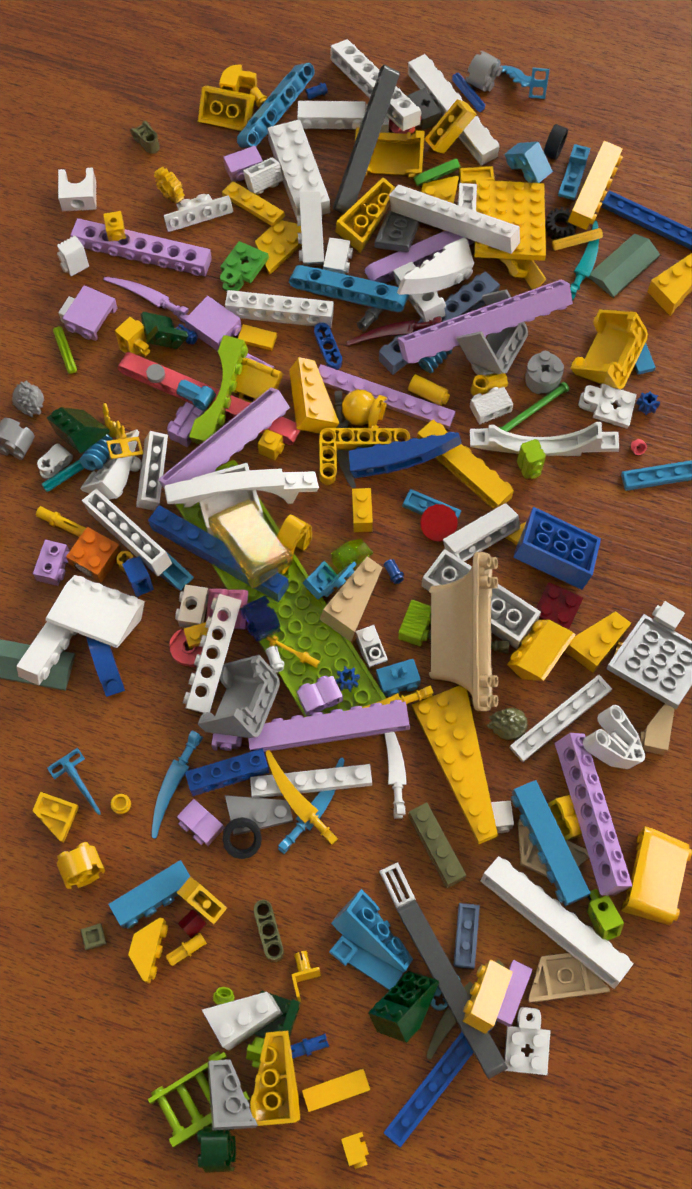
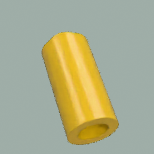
M417 374L414 375L408 387V391L439 406L446 404L450 397L448 389Z

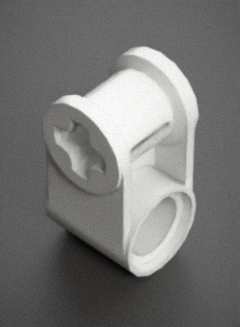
M58 443L52 446L37 463L42 478L50 479L70 464L73 455Z

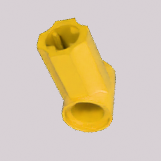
M493 373L487 376H475L471 387V394L473 396L477 394L484 395L492 388L507 387L506 374Z

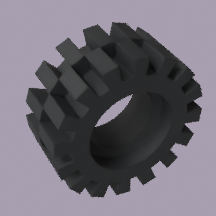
M560 207V210L555 208L554 211L552 210L548 214L545 231L548 236L552 235L551 239L554 240L555 237L560 239L575 234L577 226L568 223L571 215L568 208H566V211L563 210L564 207ZM562 221L568 226L564 228L558 227L555 222Z

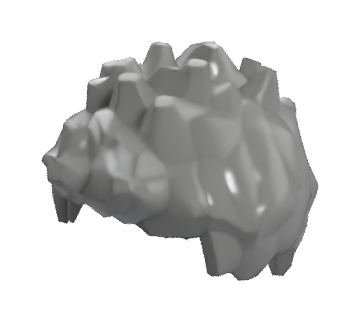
M26 380L17 384L12 393V401L18 410L33 417V414H41L40 408H43L44 396L38 386L31 385Z

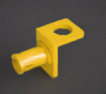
M301 951L303 960H301L299 952L294 954L298 972L291 974L297 1000L300 1003L301 999L297 982L321 976L319 967L310 968L307 951Z

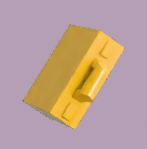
M243 358L241 363L243 365L240 375H237V386L234 393H239L240 399L252 403V401L244 399V395L253 398V401H255L269 388L278 389L284 375L281 371L249 358Z

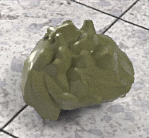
M513 707L495 712L492 716H489L491 722L487 724L489 729H494V734L506 740H517L528 729V721L523 711Z

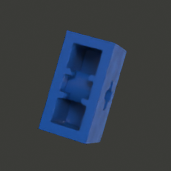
M140 556L130 558L122 564L136 597L154 590L150 576Z

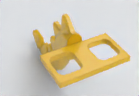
M103 403L105 425L110 430L109 435L116 438V440L106 442L110 458L116 459L143 455L139 436L127 438L124 426H120L119 421H110L107 404ZM136 441L140 451L131 452L128 442ZM119 444L122 454H112L110 445Z

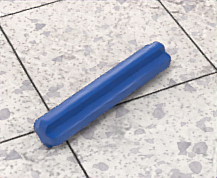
M460 73L454 74L452 81L478 112L484 110L485 103Z

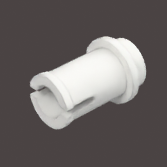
M277 646L267 648L265 652L268 656L270 667L275 673L282 671L285 663L281 661Z

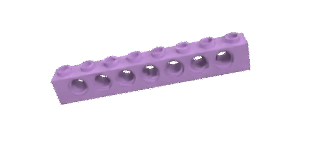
M77 218L71 233V237L76 236L84 248L95 252H104L112 256L138 260L145 264H155L162 268H172L179 272H189L196 276H206L212 260L210 249L126 229V239L108 241L104 224Z
M569 733L555 743L600 895H617L632 887V883L593 758L583 746L585 734Z

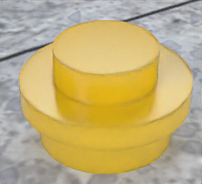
M125 794L115 795L111 800V809L116 814H125L131 807L129 797Z

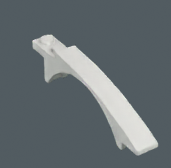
M595 422L577 432L553 437L516 435L506 432L495 425H489V428L470 429V447L519 454L522 443L538 439L541 449H543L546 456H581V453L619 452L618 432H602L601 422Z
M282 469L249 470L218 474L168 484L164 487L167 504L184 503V507H191L206 498L239 490L271 492L282 497L287 504H293L299 492H317L319 488L315 472H282Z

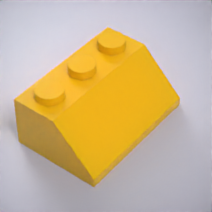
M204 86L201 92L198 122L242 131L252 117L255 95Z
M538 620L532 625L529 634L522 639L520 647L511 655V660L507 665L522 680L544 681L575 634L551 620Z

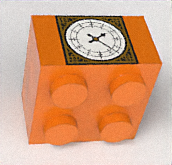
M87 527L66 558L70 566L102 583L116 563L117 555L122 551L118 543Z

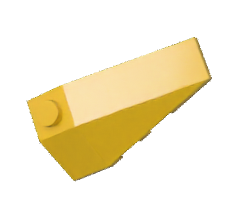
M288 1031L267 1032L260 1057L258 1074L255 1079L254 1093L250 1102L251 1114L258 1126L295 1123L300 1120V1109Z

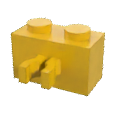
M129 317L115 330L119 348L125 354L126 352L136 355L141 353L146 357L150 353L144 333V326L140 321H135Z

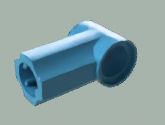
M181 380L176 390L178 395L192 401L198 409L204 411L216 397V393L210 387L202 386L201 388L187 380Z

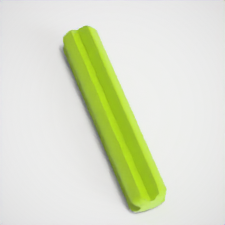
M61 326L55 327L53 332L67 372L69 374L75 373L77 368Z

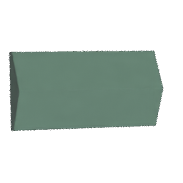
M633 234L591 272L589 278L614 298L658 259L660 253L650 239Z
M0 639V679L37 685L18 677L16 667L30 645ZM62 651L57 664H53L47 679H43L41 684L37 686L66 691L76 654Z

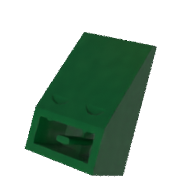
M411 971L404 974L368 1012L376 1031L407 1043L420 1029L439 981Z

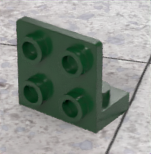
M269 993L273 996L283 1015L254 1033V1035L265 1038L267 1032L288 1031L290 1039L301 1003L294 999L288 1000Z

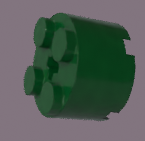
M204 1126L203 1130H198L197 1140L198 1144H201V1154H198V1167L203 1168L205 1173L234 1171L235 1167H231V1162H236V1138L231 1136L230 1130L234 1129L212 1130V1126Z

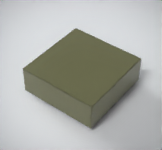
M101 923L80 929L86 951L107 944Z

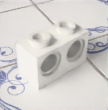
M459 183V206L476 211L477 184Z

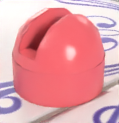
M636 439L631 443V450L636 455H641L647 450V444L641 439Z

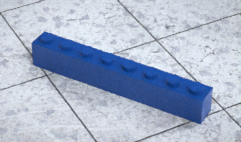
M160 505L148 519L153 531L277 602L281 600L289 588L288 578Z

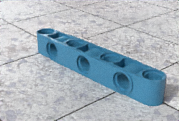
M311 63L294 66L289 74L279 83L239 133L237 143L241 148L257 146L268 134L267 128L274 126L314 76L315 71Z
M297 265L289 279L290 285L296 289L395 312L403 311L409 298V294L399 295L397 293L399 287L303 265Z

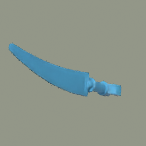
M195 731L190 732L188 742L186 743L187 746L181 757H178L179 761L173 760L163 780L154 810L152 824L153 839L157 838L167 806L185 772L189 769L186 763H189L188 759L191 753L203 739Z
M343 758L339 759L335 768L343 767ZM335 790L320 791L311 802L319 810L315 814L319 816V819L329 805ZM299 816L295 818L299 823H296V827L292 832L285 836L286 838L278 845V850L285 854L291 845L295 843V839L300 833L305 831V828L310 831L314 826L312 823H309L310 820L304 823Z

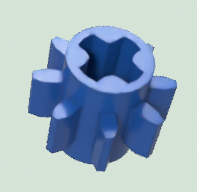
M651 391L646 394L641 393L640 398L636 402L637 405H640L638 411H642L645 415L650 412L655 413L660 405V402L657 401L658 395H654Z
M344 666L342 672L337 671V676L340 678H337L335 681L337 684H341V691L348 689L351 692L353 686L358 688V682L355 680H359L360 675H355V668L350 670Z

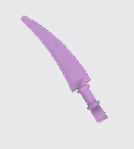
M104 277V281L126 288L150 301L158 308L162 306L164 309H169L185 323V319L188 317L186 313L189 312L187 307L172 304L168 300L169 297L144 285L127 280Z

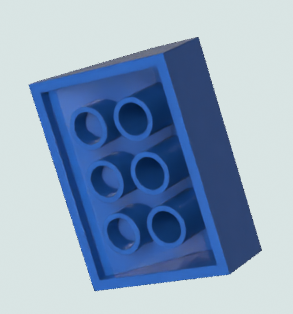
M533 507L516 546L513 558L583 590L593 575L601 538Z

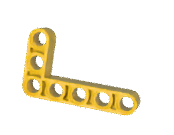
M402 428L323 429L319 436L320 481L325 485L334 483L337 473L336 450H354L358 447L368 448L376 444L386 445L398 441V437L408 441L410 439L409 432ZM330 437L332 440L327 442L323 438ZM348 437L350 441L345 442L341 438ZM366 437L369 441L363 442L360 438ZM384 437L387 441L381 442L378 438ZM330 454L332 458L326 459L323 455ZM326 471H329V472H331L333 475L330 476V477H327V476H325L323 473L326 472Z

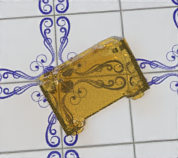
M247 499L213 514L208 518L211 531L214 535L217 534L219 540L223 541L240 565L242 572L249 579L247 580L254 589L291 565L292 560L290 557L293 555L287 546L283 547L258 512L260 509L254 500L251 502Z

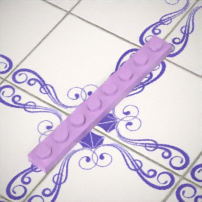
M322 364L319 366L318 370L324 385L331 389L342 391L346 394L357 389L366 390L372 393L375 399L379 395L387 397V400L384 401L387 403L386 408L428 423L431 420H435L448 430L456 412L454 410Z

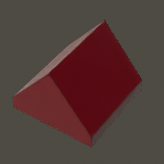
M193 909L177 923L191 939L207 925Z

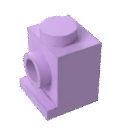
M213 733L211 744L213 750H217V747H220L222 750L231 751L241 747L242 737Z

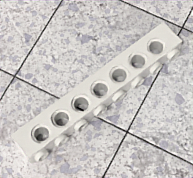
M348 39L331 45V61L370 98L380 70ZM395 87L386 115L402 131L420 125V108L398 87Z

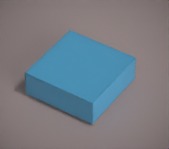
M342 935L329 953L346 966L359 949Z

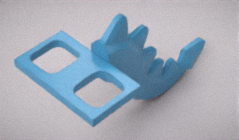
M502 66V72L506 71L510 78H514V83H520L521 87H530V98L545 99L550 69L533 67L531 77L524 75L520 69L515 67ZM545 71V79H535V72ZM533 87H542L544 89L543 95H533Z
M78 748L47 768L54 779L66 772L94 811L101 815L100 809L74 768L75 765L85 759ZM75 754H80V757L75 761H69V758ZM58 765L63 766L57 773H52V770Z

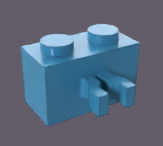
M414 658L376 669V678L385 696L391 697L405 690L407 692L414 691L420 686L421 678Z

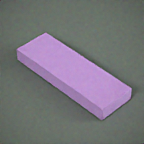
M515 960L512 961L509 968L513 973L496 1021L508 1027L512 1025L533 970Z

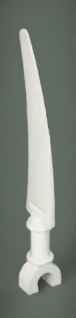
M384 733L388 754V785H393L392 789L394 790V819H402L403 815L406 814L404 801L402 800V785L407 784L404 760L395 733Z

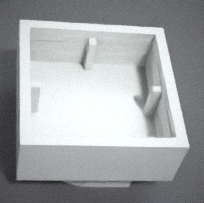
M244 463L234 467L197 476L192 479L225 473L249 471V467L247 463ZM256 490L226 492L199 502L207 532L213 536L238 531L264 522L263 511Z

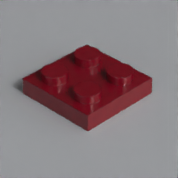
M548 582L536 607L541 612L539 620H551L569 630L583 601V597Z

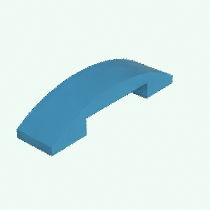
M574 144L558 196L575 200L590 148Z

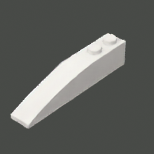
M464 237L443 247L441 254L439 252L435 253L431 261H424L420 268L416 267L405 275L397 293L399 295L428 293L451 287L468 279L472 275L474 261L467 239Z

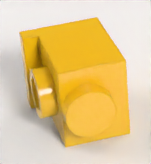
M362 1132L341 1139L349 1166L354 1165L355 1169L367 1165L365 1155L369 1154L365 1141L360 1142L359 1139L363 1137Z

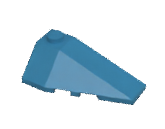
M362 889L359 890L341 909L331 924L346 939L404 973L413 958L401 940L393 936L389 930L391 925L387 920L383 921L378 913L380 909L377 904Z

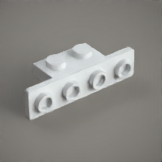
M200 194L197 198L184 199L177 203L178 211L165 214L164 220L168 232L232 213L233 207L228 195L212 200L209 194Z

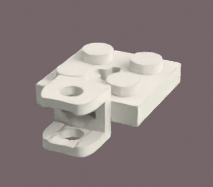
M602 384L600 388L588 385L580 395L578 406L584 410L594 412L593 418L627 429L630 426L636 394L615 389L605 384ZM611 403H616L618 405L617 409H613Z
M521 1007L518 1011L517 1026H507L504 1061L508 1069L505 1071L547 1075L550 1030L541 1029V1013L538 1009ZM531 1013L532 1019L527 1021L526 1016ZM526 1044H530L529 1046L533 1049V1052L529 1053V1056L526 1057L525 1053L521 1052V1048H525Z

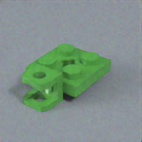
M239 241L220 266L221 271H223L220 275L221 281L224 282L223 289L225 291H239L244 285V281L251 284L269 259L268 253ZM248 260V263L242 264V261Z

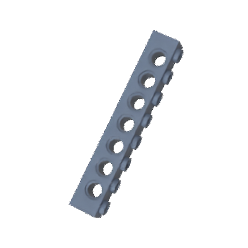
M486 271L481 275L475 276L472 282L468 285H463L455 295L452 294L445 301L446 307L444 308L446 316L442 317V322L480 309L485 305L482 295L499 291L500 284ZM397 335L390 344L384 345L379 351V361L392 374H395L408 364L402 358L401 352H395L400 351L398 338L404 335Z

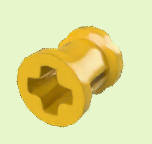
M122 551L117 555L116 560L120 571L124 573L122 564L128 559L133 558L131 552Z

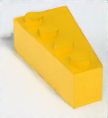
M383 177L337 220L335 232L344 240H350V245L361 253L390 206L389 195L395 187Z

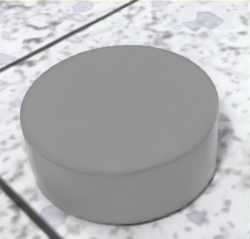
M153 364L147 368L146 374L150 382L160 383L164 380L165 370L161 365Z

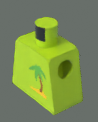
M598 889L590 891L588 896L590 903L587 913L597 935L606 940L620 936L624 922L608 895L601 897Z

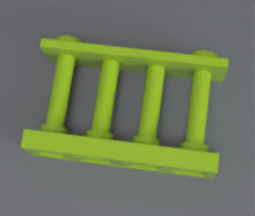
M218 1051L209 1056L208 1060H224L228 1057L225 1052L220 1054ZM208 1062L167 1088L163 1089L162 1086L151 1092L152 1097L148 1099L151 1104L158 1101L173 1130V1137L169 1139L172 1147H177L198 1134V1130H203L204 1126L212 1125L211 1113L205 1117L203 1114L200 1115L184 1085L196 1078L210 1104L209 1083L203 1072L208 1070ZM176 1089L192 1117V1125L186 1129L184 1126H180L165 1097ZM245 1091L243 1092L245 1099L247 1098L249 1102L251 1099L248 1093Z

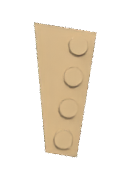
M366 557L323 609L320 620L351 642L383 567L369 557Z

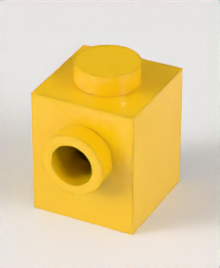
M121 211L104 213L108 241L126 239Z
M265 429L258 442L259 454L276 460L284 449L283 436Z

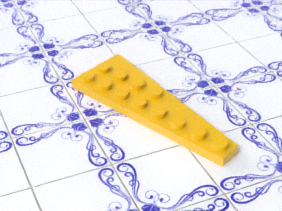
M459 685L412 704V709L478 844L497 837L496 823L467 689Z

